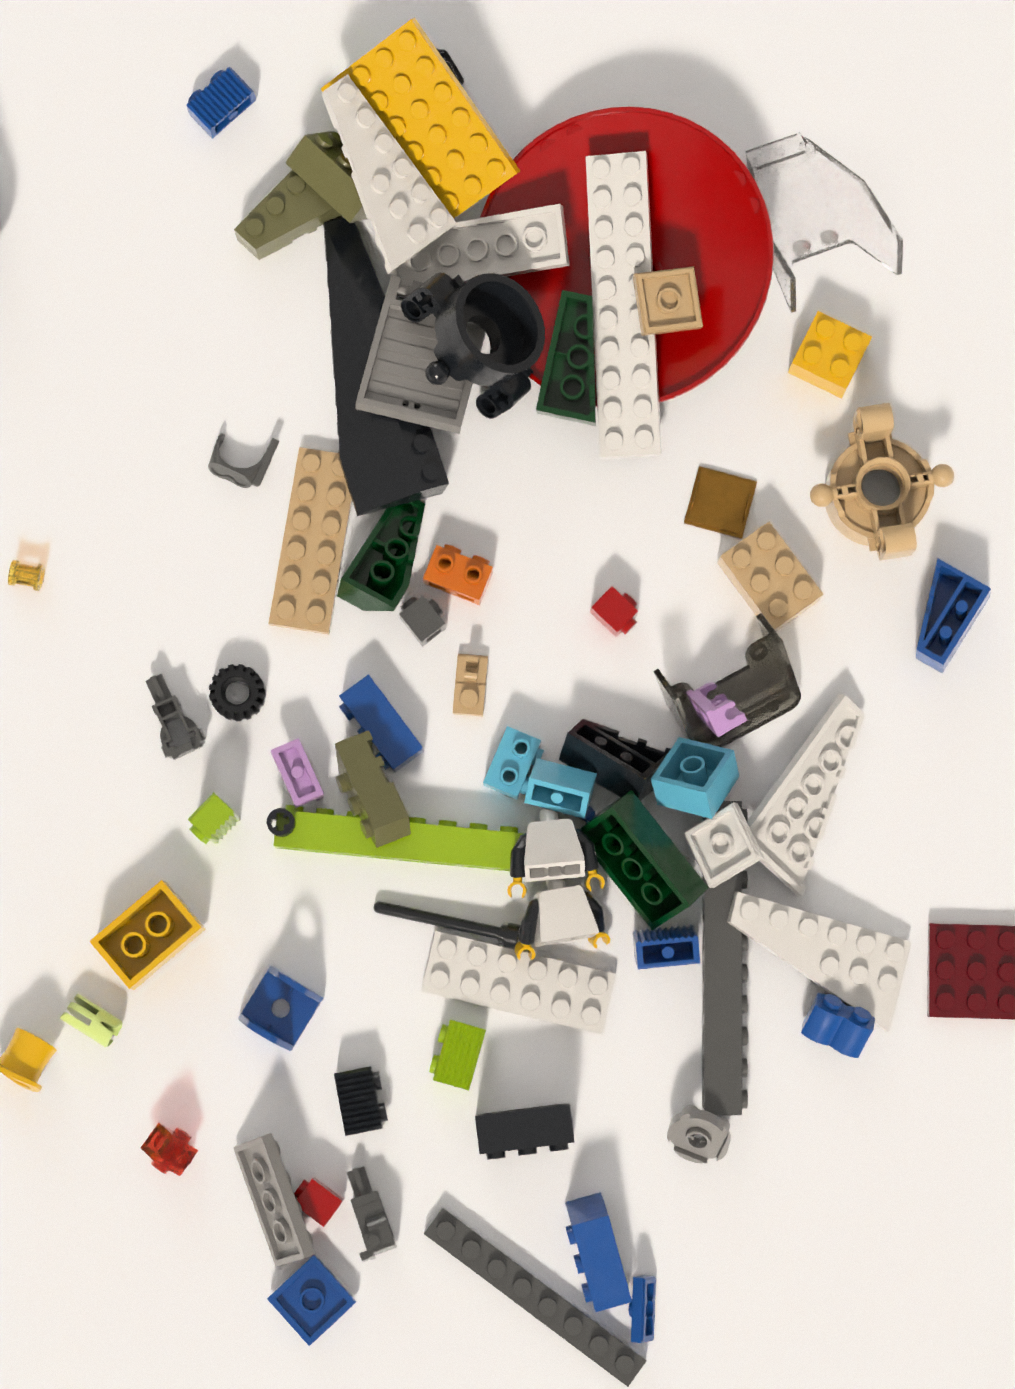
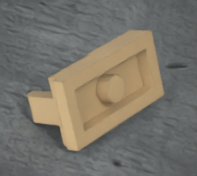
M458 654L452 712L454 715L483 717L488 656Z

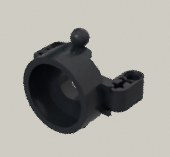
M439 272L402 300L401 310L408 320L418 323L432 313L436 317L435 331L438 343L434 348V354L438 361L429 363L425 370V376L431 384L442 385L448 380L450 375L456 381L468 380L477 385L489 386L476 398L477 409L483 416L489 419L496 418L511 409L531 390V382L528 377L533 373V370L530 367L536 363L543 351L545 326L536 302L516 281L500 274L486 273L477 275L465 283L459 274L452 279L449 275ZM468 322L479 325L486 332L491 346L490 354H483L475 347L466 331Z

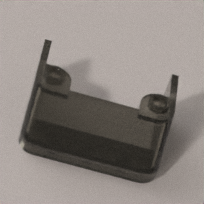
M761 613L756 618L763 637L753 642L745 652L747 666L715 682L717 687L709 691L706 696L708 700H711L715 696L724 693L728 700H733L736 703L735 707L743 712L747 718L746 722L722 736L717 737L697 716L686 694L690 689L694 691L690 684L680 682L671 686L659 669L653 671L664 701L686 739L724 747L793 710L799 704L801 692L784 642Z

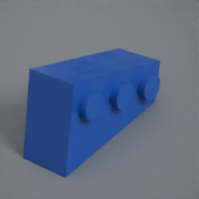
M601 1192L565 1202L571 1225L565 1226L570 1245L577 1244L579 1254L573 1255L578 1274L585 1273L587 1283L581 1284L586 1303L593 1302L595 1313L631 1303L632 1299Z

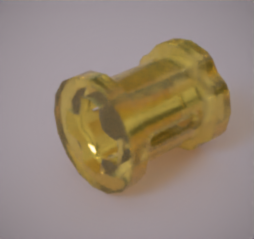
M13 559L8 573V585L15 586L19 584L33 587L34 591H40L45 577V565L38 564V566L22 564L19 560Z

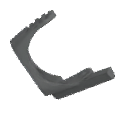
M220 433L208 464L210 472L242 488H249L251 485L260 486L280 441L272 438L263 457L254 466L237 468L227 464L219 454V449L225 438V434Z

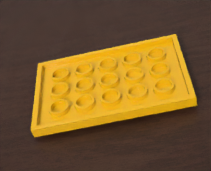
M415 17L321 88L323 92L348 74L453 218L463 213L520 172V169Z

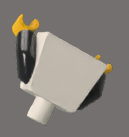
M546 808L541 810L539 813L540 821L530 822L527 826V833L520 835L511 850L510 876L513 877V882L508 886V895L512 898L513 886L520 885L523 888L522 898L526 896L527 887L522 883V877H525L526 882L585 877V871L588 872V876L584 881L585 888L591 892L589 882L591 878L595 877L600 882V889H603L605 880L601 875L597 874L599 864L595 845L581 829L575 828L571 819H558L557 811Z
M565 879L546 880L548 890L538 892L534 899L528 903L521 921L519 942L515 945L514 951L518 960H520L521 952L527 949L529 950L528 956L530 960H533L535 958V951L532 946L534 941L535 947L587 938L588 942L597 949L596 942L601 937L602 941L608 945L611 939L604 932L606 926L603 907L589 892L584 891L581 885L566 887Z

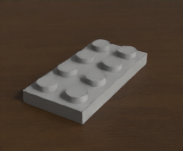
M272 1133L233 1147L275 1267L314 1255L313 1238L304 1224L301 1205L294 1196L291 1187V1177L284 1168L280 1157L279 1144L274 1140Z

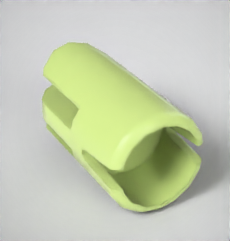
M77 993L74 997L77 1003L71 1002L67 1007L70 1014L63 1012L60 1019L102 1046H110L113 1042L111 1037L119 1034L123 1022Z

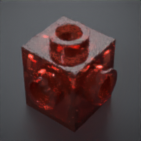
M159 1122L140 1147L153 1160L151 1162L153 1167L164 1174L171 1171L178 1176L182 1175L199 1151L190 1143L192 1137L179 1127H176L173 1131Z

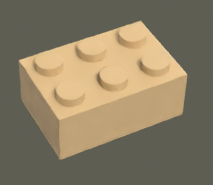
M770 521L723 553L717 562L770 635H773L818 603L824 595Z

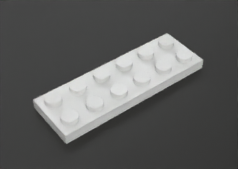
M555 204L456 222L457 224L393 270L391 274L401 277L402 285L411 287L413 280L424 283L439 272L449 275L452 279L459 274L466 283L473 277L486 273H495L507 277L570 266L563 206Z
M435 931L421 992L603 1035L616 979L615 973L535 955V958L530 960L528 953L523 951L520 954V960H518L514 949Z

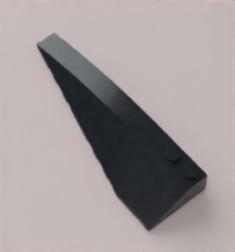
M345 218L324 222L329 317L331 319L333 378L335 379V406L337 408L336 424L339 438L338 454L356 514L361 516L443 494L449 485V481L431 427L355 409L385 296L355 222L349 223Z

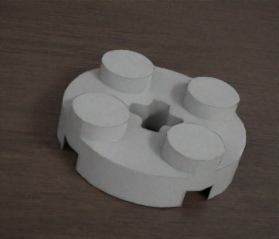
M687 1105L682 1109V1112L677 1113L671 1119L667 1131L668 1142L671 1140L675 1145L673 1150L677 1155L688 1161L700 1164L707 1163L708 1159L716 1158V1161L725 1157L731 1142L730 1123L723 1117L700 1110L696 1106ZM695 1134L701 1135V1139L696 1138Z

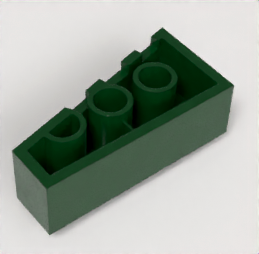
M562 290L536 406L537 414L596 426L592 296Z

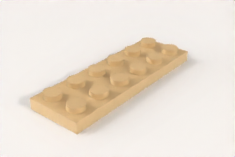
M299 447L268 622L270 626L327 635L330 633L352 505L351 495L339 462L338 453Z

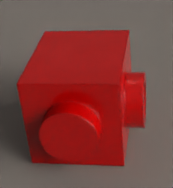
M613 586L590 609V613L615 637L621 632L627 635L638 623L635 620L638 615V610L635 608L638 605L636 601L627 593L621 595Z

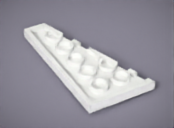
M347 74L325 89L322 97L333 127L338 130L343 144L341 149L344 157L349 160L353 171L351 173L366 217L371 220L376 234L374 239L378 249L381 248L386 261L384 266L387 274H389L449 231L457 223Z
M844 694L838 695L747 821L764 856L760 862L797 896H803L806 888L803 885L808 870H812L815 859L812 858L818 841L823 839L837 798L835 791L839 779L844 778L847 769L844 765L848 753L851 749H854L865 717V713Z
M734 892L727 919L730 925L756 943H760L782 961H786L796 968L798 972L830 994L837 996L849 1006L862 1007L869 1011L875 1018V1024L885 1032H890L911 941L741 892Z

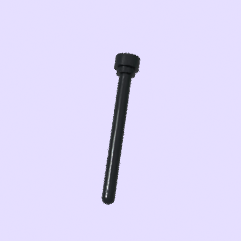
M377 901L373 906L374 911L379 914L498 939L499 943L504 944L503 947L514 949L519 939L521 927L519 924L508 923V925L502 924L501 927L382 901Z

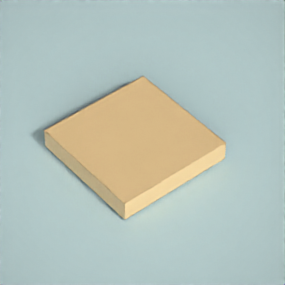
M694 267L635 273L633 275L642 336L695 330L703 327Z

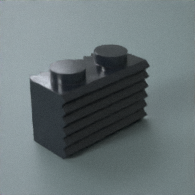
M372 1066L334 1073L345 1136L383 1129V1122L388 1121L385 1102L379 1103L377 1091L382 1090L379 1071L373 1072Z

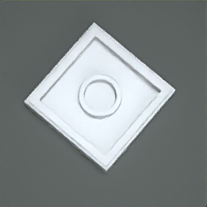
M733 802L716 812L712 819L707 818L683 833L709 888L717 887L764 858L738 803Z

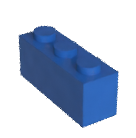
M369 674L339 695L340 700L343 702L338 706L349 721L354 718L361 727L357 730V733L370 731L373 738L372 743L379 751L375 757H382L385 770L391 767L394 773H396L424 752L422 745Z

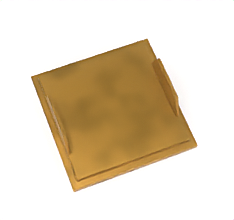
M699 466L684 524L742 539L757 481Z

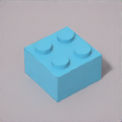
M679 737L652 776L651 782L657 805L712 819L740 776L734 750Z

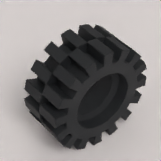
M230 664L228 668L224 669L222 667L219 669V673L217 675L214 674L212 677V684H209V699L215 710L226 719H232L236 722L242 721V719L249 720L253 714L257 715L260 712V707L265 703L264 697L266 696L265 685L258 673L250 667H245L243 664H238V666ZM236 681L245 683L249 688V696L241 704H233L226 698L227 687Z

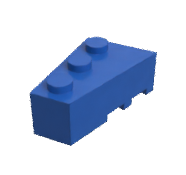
M937 558L916 649V659L943 674L988 602L991 588Z

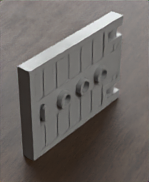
M391 275L358 392L355 409L460 434L473 383L468 380L456 381L450 375L448 380L442 385H433L427 380L425 376L427 366L433 361H438L434 354V348L438 343L435 331L436 317L432 313L418 323L408 320L401 310L402 301L397 300V297L406 298L423 282L413 280L410 287L401 284V277ZM468 322L466 331L475 347L481 352L486 332L479 325Z

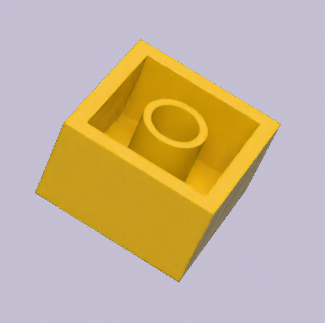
M817 311L791 363L788 373L842 399L872 336Z

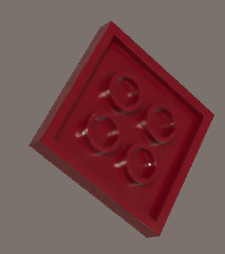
M928 924L927 1017L1015 1020V926Z

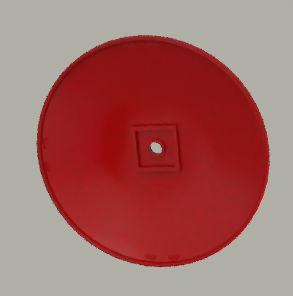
M629 106L590 111L553 126L525 146L513 159L520 172L493 190L487 197L480 218L555 204L563 206L570 266L507 276L520 284L532 296L544 321L545 343L543 351L536 363L530 367L533 373L529 376L538 385L541 386L562 290L592 296L586 156L639 151L647 152L653 271L694 267L703 327L695 330L656 334L659 403L681 396L708 381L727 365L750 337L767 301L772 281L774 241L771 221L759 187L748 168L729 146L706 128L687 118L652 108ZM595 365V396H596V407H597V386H596V365Z

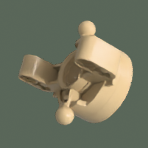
M890 403L858 407L853 415L854 432L848 433L850 447L838 457L829 472L826 483H819L811 488V502L818 507L826 508L832 524L846 538L858 544L869 546L870 552L877 551L880 561L911 556L917 548L915 528L928 511L934 496V484L937 487L943 488L950 486L955 479V473L952 467L947 464H938L931 470L928 461L921 458L914 449L903 442L892 439L891 432L894 428V418ZM873 470H886L892 473L900 485L898 499L886 506H878L869 502L862 491L863 477Z

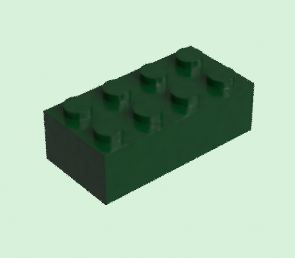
M632 790L600 811L580 828L594 843L598 863L652 931L690 907L709 888Z

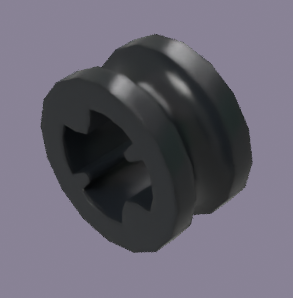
M277 808L271 811L266 821L269 831L277 837H285L291 834L296 823L292 813L285 808ZM279 814H285L284 818L287 819L289 817L290 820L289 824L284 826L283 831H277L278 827L275 826L273 828L272 824L273 821L278 820Z

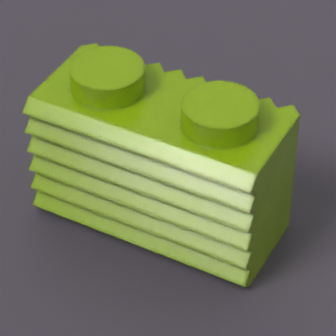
M213 792L187 820L193 824L189 830L201 842L207 844L211 841L214 844H219V839H223V835H227V830H232L231 826H236V822L240 821V817Z
M451 1019L449 1025L442 1024L437 1041L443 1043L440 1056L433 1055L429 1072L434 1074L433 1080L469 1091L486 1029Z

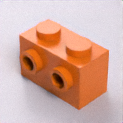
M445 544L444 547L436 545L423 576V583L480 606L493 575V567L489 565L490 561L483 557L473 555L472 558L461 555V550L452 545Z

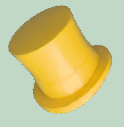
M16 1027L8 1047L0 1057V1072L20 1087L32 1092H40L42 1086L37 1082L57 1049L40 1037Z

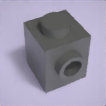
M424 595L418 599L414 596L401 606L403 611L399 613L400 619L422 647L446 629V623L440 617L443 611L433 599L427 601Z

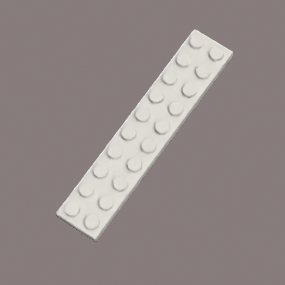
M639 151L586 156L600 458L615 459L662 455L656 334L641 335L633 275L635 273L653 271L647 152Z

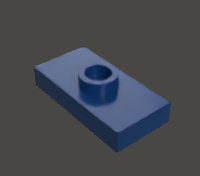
M643 1275L633 1277L632 1302L629 1303L628 1308L629 1316L632 1318L631 1342L644 1343L654 1339L655 1276Z

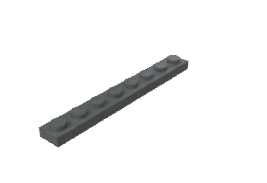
M441 1209L425 1231L424 1235L627 1387H629L646 1363L645 1358L446 1209Z

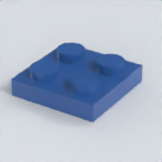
M315 1254L267 1298L308 1346L314 1343L357 1302Z

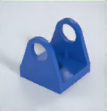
M270 965L238 1017V1020L263 1038L292 1051L324 997ZM279 999L286 1000L290 1006L289 1013L282 1018L275 1016L272 1010L273 1004Z

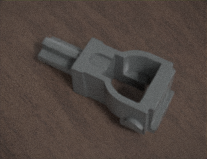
M154 675L146 680L147 687L155 702L151 707L162 725L160 739L162 743L161 749L165 758L168 757L176 760L202 748V744L205 743L206 739L203 730L199 729L193 720L184 715L179 699L176 695H171L163 675ZM181 718L187 733L189 734L194 731L196 736L191 737L190 742L180 747H169L168 743L173 740L168 731L167 724Z
M363 1166L347 1172V1176L355 1196L350 1201L367 1250L359 1253L361 1261L366 1262L376 1259L375 1255L397 1248V1244L379 1192L372 1190L365 1167Z

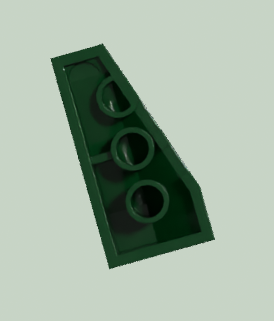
M417 500L385 510L342 576L337 597L363 611H394L409 588L425 503Z

